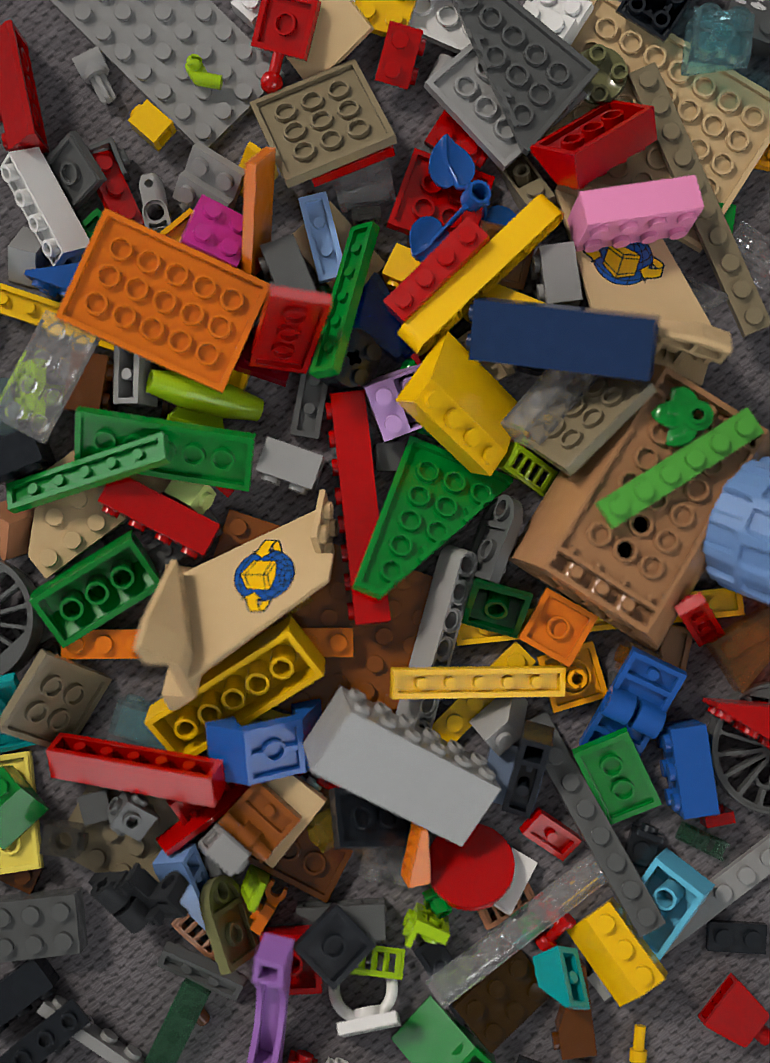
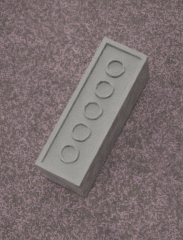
M340 686L303 743L312 773L461 847L501 790L495 779L496 774L488 767V760L477 752H473V754L468 753L458 742L451 739L447 742L435 730L429 727L423 729L417 726L416 722L407 715L401 714V716L392 713V710L382 702L377 701L373 703L367 700V697L355 688L348 690Z

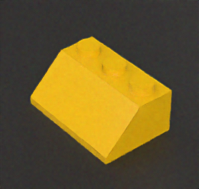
M614 897L577 922L572 929L566 930L619 1007L643 996L666 979L667 970L643 937L639 938L623 909Z

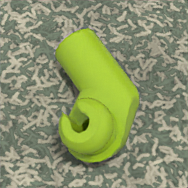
M191 54L187 57L185 69L196 86L222 89L223 75L208 73L199 55Z

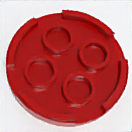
M478 823L462 847L438 835L429 848L430 886L441 899L453 908L464 911H479L489 908L500 900L512 885L515 861L511 847L501 834L486 825Z

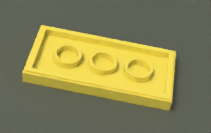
M32 751L0 755V767L13 765L36 792ZM39 820L6 850L0 848V875L44 868Z

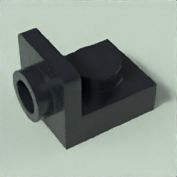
M642 822L641 827L632 824L624 847L631 862L647 868L654 860L659 843L663 844L665 840L658 833L659 828Z

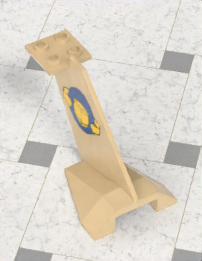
M591 181L585 188L579 190H572L570 187L557 184L554 192L556 205L564 213L563 222L570 242L572 238L567 219L579 192L608 188L607 184ZM658 239L650 244H642L641 242L630 243L623 248L603 247L591 253H587L585 250L576 252L578 271L590 308L660 315L654 364L667 366L701 387L710 362L722 364L731 354L732 342L730 332L711 325L663 239Z
M319 490L316 510L184 573L177 560L170 561L141 620L134 649L143 664L168 665L161 696L169 710L176 711L197 696L202 673L330 582L334 560V544L332 542L333 537H337L339 528L338 520L333 518V502L328 501L326 490Z

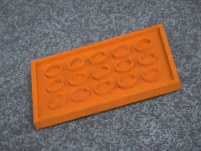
M105 208L55 318L223 394L267 297L271 284Z

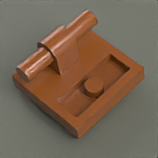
M265 782L251 785L219 820L218 824L262 863L272 855V851L301 821L302 816Z

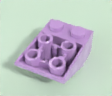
M421 364L384 374L372 379L367 385L363 386L384 442L423 428L395 401Z

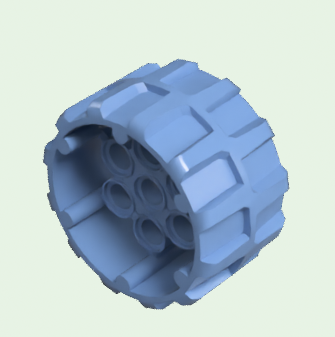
M766 456L761 457L759 461L749 460L744 463L741 469L724 485L722 493L708 519L709 524L706 538L703 542V553H705L707 563L705 569L708 576L716 580L721 587L770 605V457Z

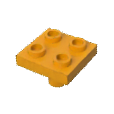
M590 640L583 643L570 668L546 654L536 656L539 666L562 665L566 667L565 697H548L553 713L603 699L608 690L593 641Z

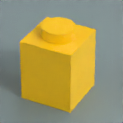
M148 99L142 105L138 104L135 106L128 119L132 129L158 152L177 131L173 121Z

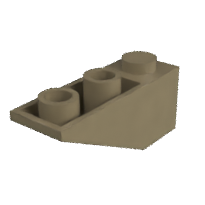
M522 154L504 171L496 165L519 211H522L540 194L546 196L556 205L554 193L527 156Z

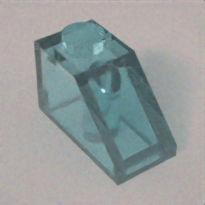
M128 694L127 697L119 698L108 733L165 749L144 724L151 704L145 703L144 697L135 694Z

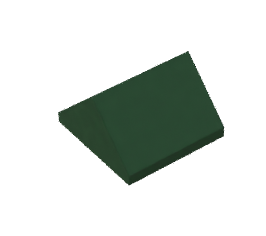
M475 578L472 582L461 623L518 638L532 601L533 593Z

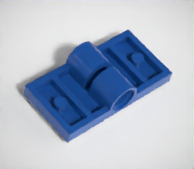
M633 646L579 740V746L627 727L641 756L651 738L655 739L661 732L666 720V712L687 678V672Z

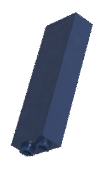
M490 297L474 299V304L470 305L468 317L469 321L472 322V330L466 340V350L470 351L469 360L649 381L653 377L660 315Z

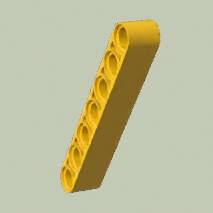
M543 194L535 197L400 327L397 335L419 356L426 353L438 341L444 331H449L469 312L470 305L474 304V299L486 296L561 223L564 213Z

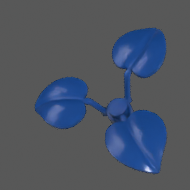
M445 134L433 148L429 158L428 169L431 179L438 187L448 189L454 185L456 190H465L460 198L462 207L444 226H442L437 218L431 216L421 217L416 220L409 232L411 255L416 261L422 262L450 234L447 230L466 210L476 212L482 207L481 220L507 225L517 215L511 209L500 205L492 206L488 209L491 197L489 185L482 180L470 182L475 174V164L471 156L456 144L448 134Z

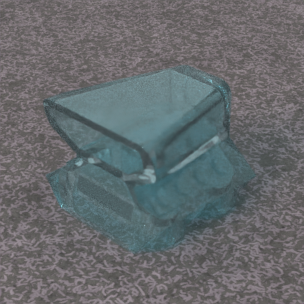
M712 2L705 3L701 7L694 6L693 18L687 22L685 28L681 75L693 76L747 68L751 56L755 14L743 6H735L731 10L721 9L720 6Z

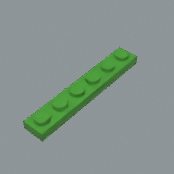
M747 407L604 497L595 505L610 529H613L760 436L764 431Z

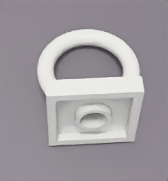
M372 952L366 956V963L371 964ZM378 955L377 968L382 971L383 957ZM389 963V972H394V969ZM385 978L386 994L380 1005L366 1006L355 1010L350 1009L344 1003L340 994V985L334 991L328 985L329 998L333 1008L339 1016L346 1020L337 1023L338 1036L345 1038L401 1026L399 1013L391 1011L397 999L398 981Z

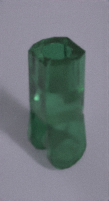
M685 821L681 822L675 834L677 840L721 861L725 859L723 854L726 848L731 846L725 840ZM710 839L716 841L712 851L707 849Z

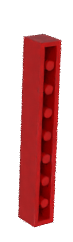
M365 390L330 393V402L325 403L327 420H333L334 430L328 431L330 448H336L337 459H331L333 476H339L340 487L334 488L336 505L342 504L343 516H337L339 533H345L346 544L341 545L342 562H348L349 573L344 574L345 591H351L352 602L347 603L348 620H354L355 627L390 623L388 593L379 600L352 589L379 518Z

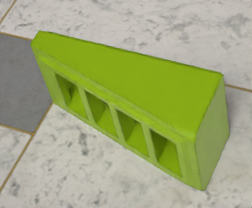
M516 442L509 444L506 455L497 466L542 497L558 474L557 471ZM521 455L522 458L516 466V468L514 469L512 465L516 461L517 457ZM527 460L530 461L531 463L529 464L524 474H521L520 472L526 464ZM535 466L539 467L533 479L529 480L528 478ZM545 471L548 475L539 487L536 483Z
M252 864L247 870L240 889L248 910L255 912L260 904L271 874Z
M376 946L371 951L370 969H365V957L358 965V968H355L349 975L403 980L406 950ZM379 953L384 954L382 971L377 970ZM390 954L396 955L394 972H389Z

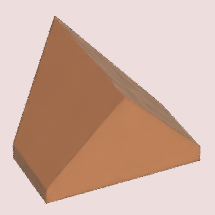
M7 501L0 502V557L3 561L28 553L35 507L14 514L8 511Z

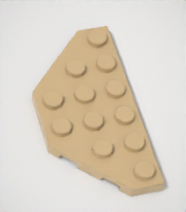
M74 450L47 470L73 462ZM140 474L129 476L161 494L164 493L172 481L171 479ZM106 484L35 507L28 557L45 579L51 578L128 520L121 515L115 519L101 511L103 506L97 500Z

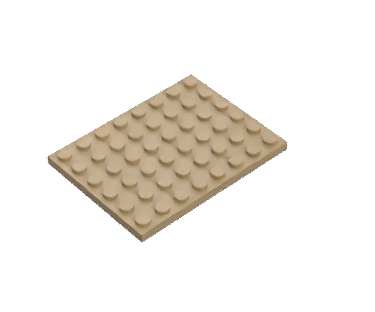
M590 0L593 3L594 9L571 46L579 53H582L595 44H602L616 51L623 58L628 67V74L654 62L656 63L718 202L725 203L721 208L723 214H725L770 144V92L673 33H670L665 42L657 39L617 14L616 10L621 4L618 0ZM627 79L623 91L614 100L638 104ZM583 101L548 131L543 138L600 104H590ZM653 142L644 151L632 155L625 163L616 165L608 170L606 175L597 177L592 182L604 183L609 187L670 179L671 176L656 142ZM693 226L686 236L677 239L698 253L703 249Z

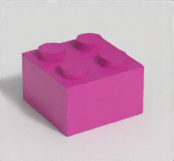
M202 194L189 217L179 242L237 268L242 253L243 215Z

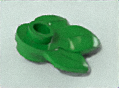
M681 386L672 387L670 390L671 401L658 405L652 411L651 416L659 424L669 428L666 445L675 447L692 442L698 431L707 429L713 422L714 412L708 403L698 400L691 389ZM696 410L702 411L704 413L703 419L695 420L692 417L693 412Z

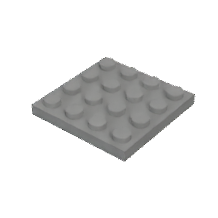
M470 43L425 81L424 88L493 162L504 171L523 153ZM584 90L549 131L583 102L587 96Z

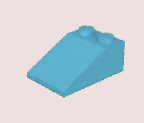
M665 848L655 857L641 878L666 922L664 925L643 936V939L659 961L715 886V884L668 848Z

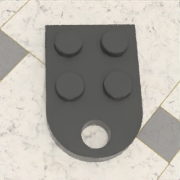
M503 494L496 497L486 508L469 551L476 554L478 560L474 577L499 584L504 576L507 561L511 551L516 546L517 535L523 520V507L519 500Z

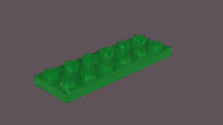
M78 406L75 410L74 461L159 432H164L169 439L171 463L139 473L140 475L250 491L256 434L82 406Z

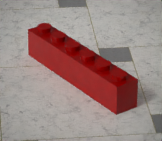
M60 732L46 749L51 778L214 808L226 789L223 760L63 732Z

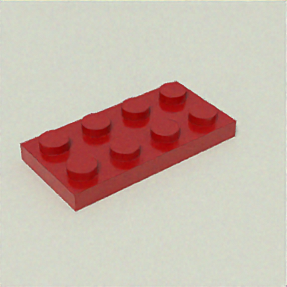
M270 285L250 351L249 366L306 374L332 306V294Z

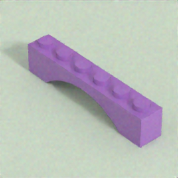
M264 933L255 955L252 982L256 988V1011L247 1063L283 1062L294 939Z

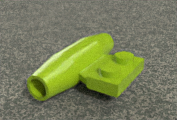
M156 369L150 371L146 382L147 393L176 405L175 409L168 414L166 420L224 429L223 418L258 421L264 408L263 399L228 383L222 394L173 371Z

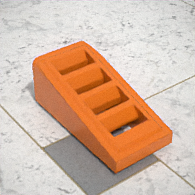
M413 822L401 868V876L409 888L428 885L431 882L429 833L427 829Z

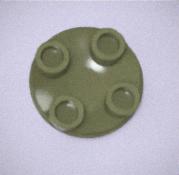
M595 44L580 54L599 69L597 75L584 89L587 96L583 100L597 105L610 102L621 94L627 82L628 67L616 51L602 44Z

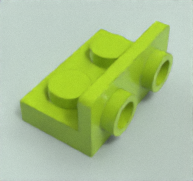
M418 902L414 910L408 909L402 923L404 926L402 935L405 936L406 947H412L417 933L421 934L423 940L431 944L439 942L446 945L450 936L449 916L438 919L431 908L426 910L425 906Z

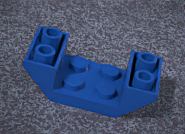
M318 698L291 704V716L241 727L235 717L206 722L208 758L223 760L225 781L248 786L307 772L310 767L303 743L322 715L321 700Z

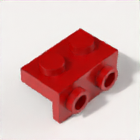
M393 21L389 22L375 81L408 90L409 84L415 86L419 68L414 67L417 55L423 56L427 39L422 38L424 30Z

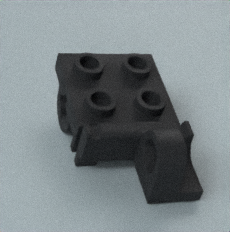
M135 863L130 871L94 873L88 882L92 886L91 896L133 934L141 931L148 923L152 926L156 924L161 926L165 918H186L189 913L180 903L189 882L177 870L170 872L158 882L149 872L141 868L139 863Z

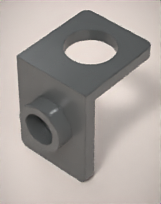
M112 137L87 146L91 154H94L92 152L100 148L104 149L99 152L106 150L114 152L122 174L127 182L131 181L126 166L131 165L124 148L119 149Z

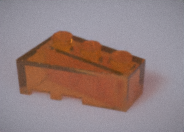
M763 604L723 629V634L705 644L732 689L742 694L770 661V605Z

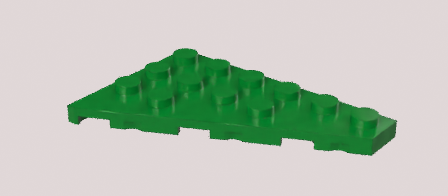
M410 435L352 589L380 600L493 502L496 497L509 488L513 477L496 470L491 476L471 473L449 451Z

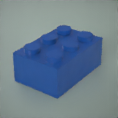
M693 718L665 722L661 732L656 737L658 748L663 750L664 759L660 760V769L662 776L667 777L668 788L664 789L667 806H671V809L683 819L720 814L707 725Z

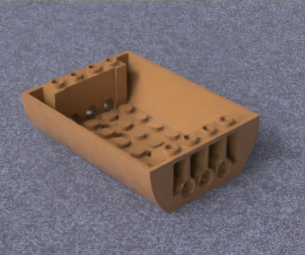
M654 364L653 377L648 381L652 383L656 392L572 476L560 470L519 536L516 546L511 551L508 559L513 564L586 610L599 616V618L653 652L658 650L678 616L674 607L684 597L692 593L705 571L707 563L705 553H703V542L706 538L709 524L708 519L722 493L724 485L747 461H759L761 457H770V431L761 426L764 431L763 434L617 527L610 529L595 503L679 451V446L672 447L666 445L669 428L659 424L651 416L652 411L658 405L671 401L670 390L672 387L681 386L691 389L698 400L708 403L713 409L714 418L712 424L707 429L698 431L693 441L739 413L733 407L674 370L660 364ZM696 410L693 412L692 417L695 420H701L704 417V413ZM635 517H642L646 520L647 529L644 533H638L634 530L633 520ZM620 542H626L632 548V554L628 559L621 558L617 553V547Z

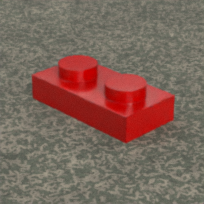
M539 807L531 814L530 819L527 818L519 827L524 836L561 861H564L582 842L579 834Z

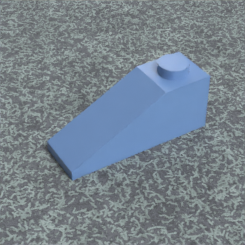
M195 843L185 844L180 850L175 851L170 856H167L162 849L152 863L159 882L167 874L175 870L188 880V888L180 903L189 911L188 914L205 930L200 911V894L203 885L210 878Z

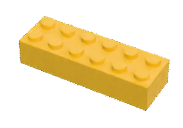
M290 615L202 673L197 696L176 711L169 710L163 698L150 705L144 724L168 751L198 755L207 749L206 722L235 717L240 727L248 724L324 676L325 658Z

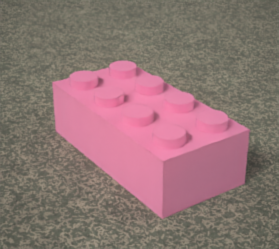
M696 175L581 191L567 221L572 241L575 244V251L585 250V252L591 253L603 247L623 248L630 243L641 242L642 244H650L663 238H670L671 240L683 238L704 209V204Z

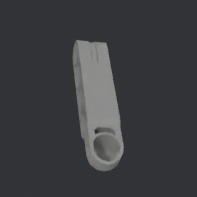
M156 173L142 174L139 181V189L143 202L142 215L146 227L160 233L173 222L162 179ZM155 211H164L161 219L151 220V216Z

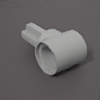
M98 46L72 58L84 83L92 85L100 102L103 105L112 103L116 99V94L107 78L110 71Z

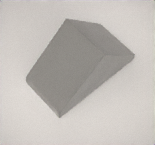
M23 226L8 245V281L36 288L31 285L32 281L24 273L25 270L43 268L46 256L43 253L38 238L29 227Z

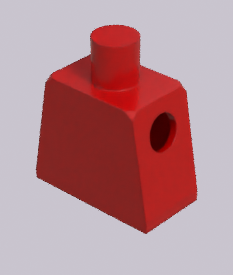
M730 972L697 1015L698 1018L708 1029L743 1048L748 1047L753 1039L763 1046L770 1043V1028L765 1023L768 1021L770 1014L737 977Z

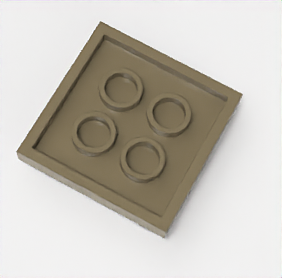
M40 649L0 716V732L47 748L60 732L79 735L112 679L102 672Z

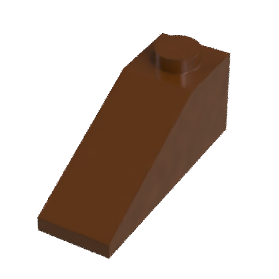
M580 959L590 1009H572L560 1004L555 1018L556 1031H551L553 1049L559 1050L562 1060L597 1056L586 966L582 959Z

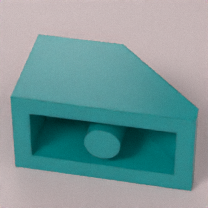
M556 946L532 957L538 987L566 1008L590 1009L577 948Z

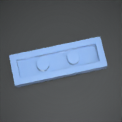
M324 191L300 197L298 200L319 283L336 280L341 263L342 252L327 193Z

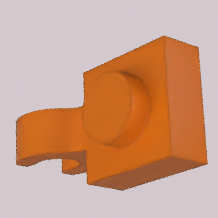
M273 878L268 882L265 889L266 901L263 905L260 903L257 911L252 912L249 916L253 920L250 930L259 936L275 912L276 907L285 899L288 888L284 887L280 894L273 893L271 889L275 883Z

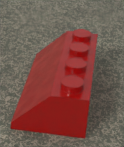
M7 20L0 26V123H3L5 133L1 134L3 146L6 151L10 152L39 147L43 154L49 152L28 45L13 21Z
M617 100L602 103L531 145V153L556 184L570 187L572 190L583 189L589 182L597 177L606 175L608 170L616 165L625 163L629 157L644 151L648 145L657 140L654 106Z

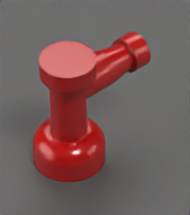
M548 899L541 902L539 907L542 911H545L548 919L554 926L548 932L543 931L534 938L536 945L543 952L556 947V940L567 929H572L576 925L575 919L568 912L563 911L559 914L551 906L552 904Z

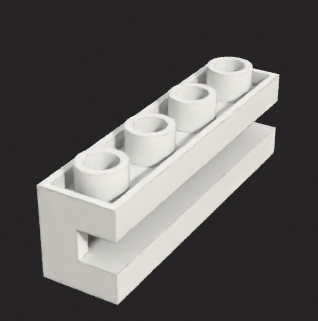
M34 147L8 152L0 166L2 178L8 183L13 192L15 201L25 214L30 229L38 238L44 255L48 257L52 266L64 265L68 258L73 263L81 261L90 240L40 148Z

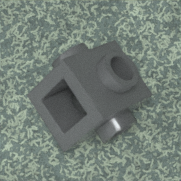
M122 791L119 797L116 796L112 799L107 809L110 828L120 836L128 835L139 842L157 819L154 806L142 794Z

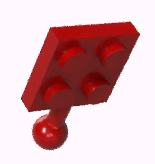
M261 0L251 46L273 53L269 71L265 72L260 80L261 88L265 93L270 94L282 89L283 79L280 71L284 56L303 61L308 60L322 3L319 0Z

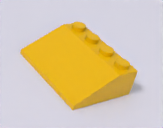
M444 331L395 401L469 472L491 476L507 453L521 405L478 361L469 360L470 353L449 331Z

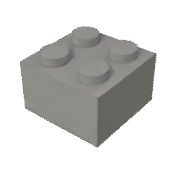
M574 241L539 246L535 255L532 256V263L529 268L530 280H535L536 291H533V298L547 304L577 307L582 301V292Z
M267 436L255 470L261 474L260 479L276 486H280L281 482L289 484L288 489L307 496L308 491L315 493L326 460L322 455Z

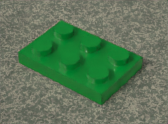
M627 727L572 749L576 762L610 825L662 805L657 790Z

